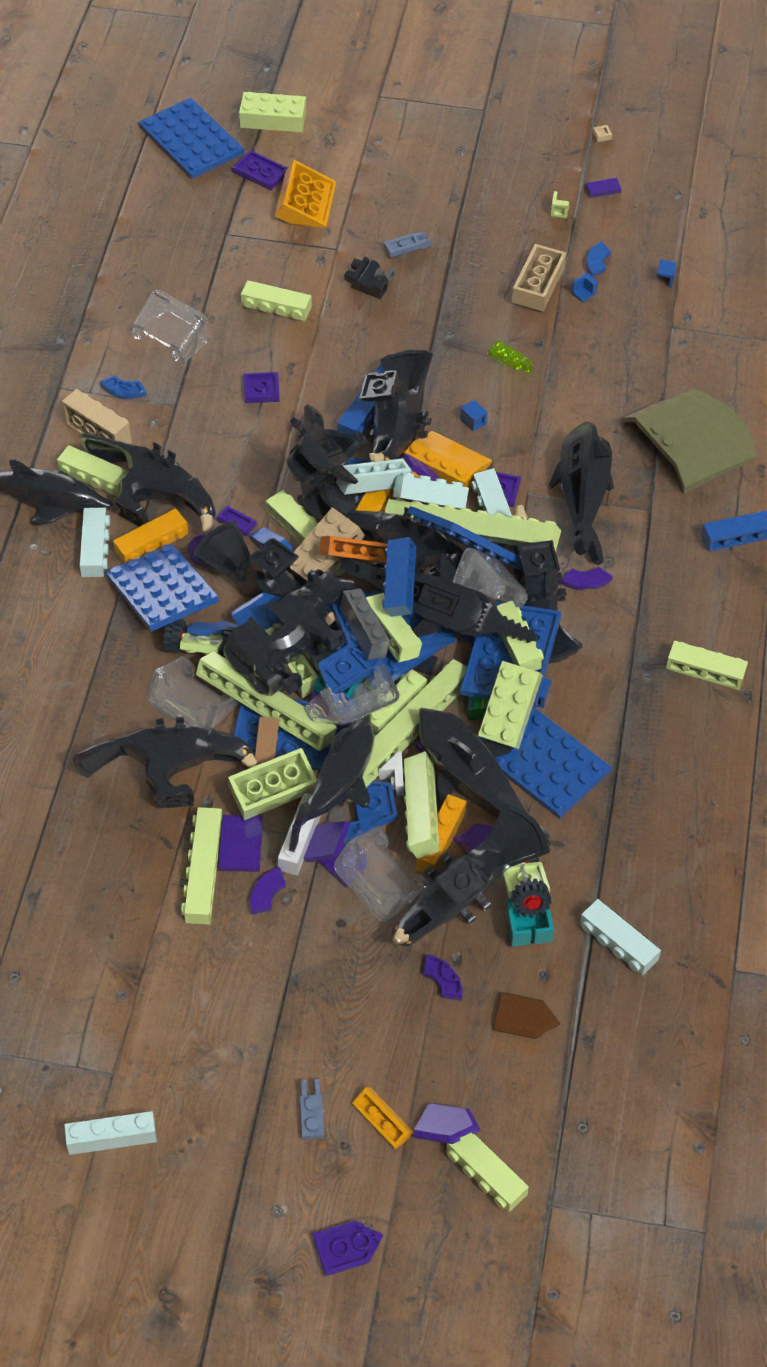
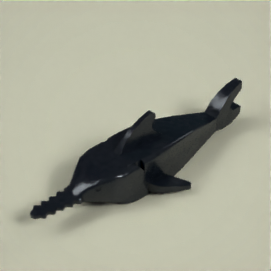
M443 554L440 557V577L415 572L413 612L424 617L412 630L417 637L436 634L442 627H445L468 637L479 638L498 633V635L504 633L505 637L511 635L513 639L518 637L520 641L525 639L527 643L537 640L538 636L535 634L534 629L528 630V627H522L520 622L515 624L514 619L508 620L507 616L501 614L491 598L481 592L461 585L460 575L446 555ZM343 558L339 567L341 570L370 582L384 592L383 583L386 581L384 568L371 567L354 559Z

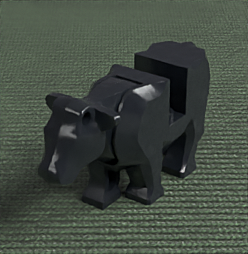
M311 569L307 575L308 583L304 587L287 593L275 603L266 605L270 625L275 631L269 635L252 617H249L244 624L235 627L227 637V643L224 646L225 658L238 672L249 679L256 692L272 696L284 688L288 695L292 694L303 683L299 673L286 671V664L294 662L301 655L309 658L311 664L315 665L316 670L320 673L318 663L332 655L329 651L323 650L321 644L328 646L332 652L346 642L345 632L342 630H332L325 621L327 614L326 606H331L341 600L343 591L355 590L356 586L353 580L342 579L332 572H324L320 569L313 571Z

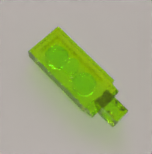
M500 340L488 349L490 356L514 370L522 369L527 373L533 370V362L527 356Z

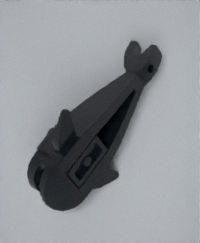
M309 404L304 406V415L308 417L315 430L324 429V421L320 412ZM293 417L290 423L295 429L300 431L301 421ZM332 475L318 485L305 484L300 481L302 495L297 497V501L304 509L310 511L318 521H321L332 507L342 515L353 512L356 507L355 497L358 493L344 495L336 484L337 478Z
M304 415L301 418L300 425L302 437L286 459L287 465L293 473V478L305 484L318 485L334 475L339 480L357 484V478L343 465L357 451L369 443L362 432H356L352 435L331 429L315 430L308 417Z
M588 421L575 427L563 440L560 462L555 468L549 486L553 488L562 480L565 498L573 523L572 543L576 554L581 556L588 552L592 562L600 565L604 563L603 552L592 524L606 489L610 491L614 488L611 476L612 450L610 443L603 437L598 436L596 426Z

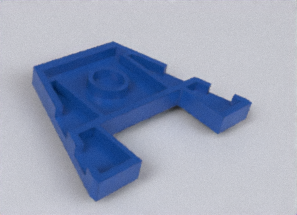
M349 644L318 663L319 672L338 715L353 706V702L343 691L373 673L385 686L399 678L397 670L385 667V664L380 661L367 660L362 651Z
M372 781L367 787L370 796L369 806L363 808L356 804L358 821L349 822L350 827L344 842L398 819L391 783Z

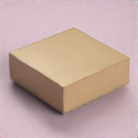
M608 125L592 128V133L597 142L612 140V133Z

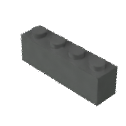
M361 589L343 591L339 608L367 660L386 658L390 640Z

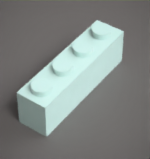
M403 459L344 465L357 478L358 483L352 484L337 478L336 484L344 495L392 489L395 486L396 475L403 476L404 472L411 473V469Z
M495 469L475 473L474 481L471 484L473 491L478 494L477 502L479 507L482 506L483 510L491 515L500 513L505 515V517H511L512 514Z
M405 472L403 476L396 475L393 497L434 503L441 506L448 505L459 509L466 508L469 488L463 487V483L452 481V484H446L447 480L436 478V481H430L431 477L421 475L419 478H414V474Z
M84 508L80 556L82 577H104V569H108V560L105 558V555L109 554V546L106 544V540L110 538L109 529H107V526H110V515H107L106 508Z
M599 899L581 914L580 925L583 930L595 936L598 942L612 950L617 958L623 959L634 972H638L643 976L659 960L661 950Z
M153 1111L65 1124L66 1145L69 1155L157 1142Z

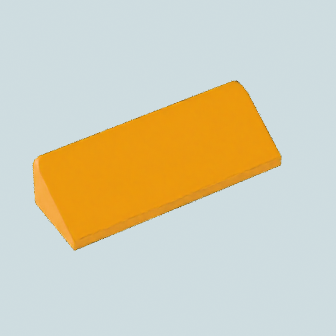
M365 1087L352 1102L353 1106L395 1149L414 1134L411 1128L372 1088Z

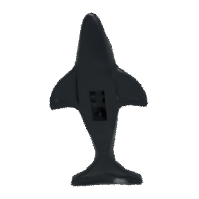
M11 458L9 464L12 470L0 471V492L38 509L36 515L31 520L33 525L49 524L72 512H84V508H106L107 510L113 506L111 500L101 496L82 481L72 478L69 474L60 470L52 472L29 468L22 462Z
M370 709L365 710L347 728L342 729L334 736L312 796L308 801L298 806L297 817L292 825L289 851L295 853L301 827L307 821L329 812L343 800L350 799L363 808L369 806L370 796L363 780V774L370 761L375 741Z

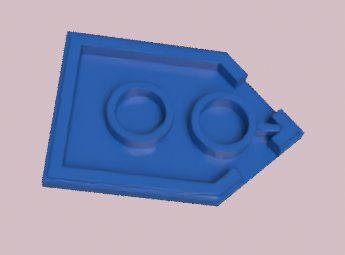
M261 593L231 612L238 626L244 624L249 617H252L264 630L271 628L266 605L275 603L282 597Z

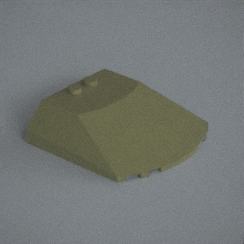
M696 389L680 393L623 417L622 424L624 426L635 422L675 467L684 494L756 458L753 438L741 418L717 398Z

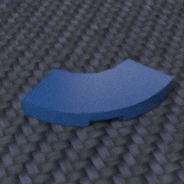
M602 241L593 246L587 256V270L592 277L606 272L604 261L611 255V251Z
M114 375L100 381V386L107 393L119 398L134 399L147 395L139 380L132 382L124 381Z
M197 621L188 626L187 633L210 637V633H219L221 636H224V631L227 627L235 628L238 624L227 621L216 623Z

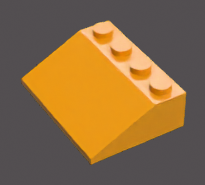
M293 160L285 171L275 217L289 224L325 228L336 181Z
M430 431L427 438H418L413 441L404 452V455L405 453L424 463L440 479L447 480L446 484H452V481L463 483V487H468L469 490L472 488L471 482L474 481V474L485 471L492 463L491 459L434 431Z

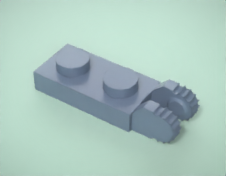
M426 232L413 233L384 242V248L390 258L421 248L426 249L432 245V241L430 238L428 239Z
M315 1079L314 1082L315 1095H307L306 1080H301L302 1140L324 1139L320 1079Z

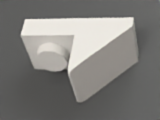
M397 752L379 769V779H391L392 789H396V796H404L402 752Z

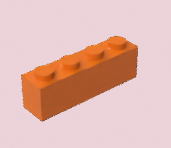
M321 536L319 555L387 564L385 550L388 548V544L336 536Z

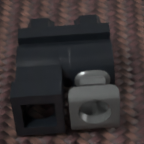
M365 256L362 260L354 258L351 269H354L355 272L347 270L344 274V280L351 283L352 289H357L381 300L395 276V268L390 267L387 274L384 275V270H380V265L376 261L369 260Z

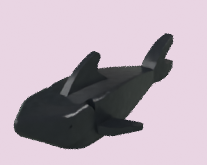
M427 708L419 709L422 749L428 754L434 763V767L440 772L437 784L441 805H443L447 795H452L456 788L472 802L495 817H498L506 802L515 804L525 811L506 775L495 759L496 757L511 753L510 746L490 740L481 741L459 717L452 713ZM540 825L542 831H543L544 834H545V838L547 839V841H548V843H549V846H551V843H550L549 840H548V839L550 838V835H549V834L546 832V830Z

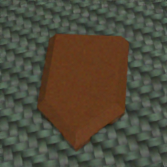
M502 992L494 1031L537 1039L543 1033L560 1025L558 1019L543 1000Z

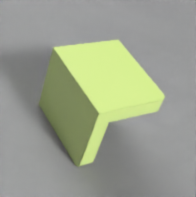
M554 191L551 216L567 218L569 201L557 200V191Z

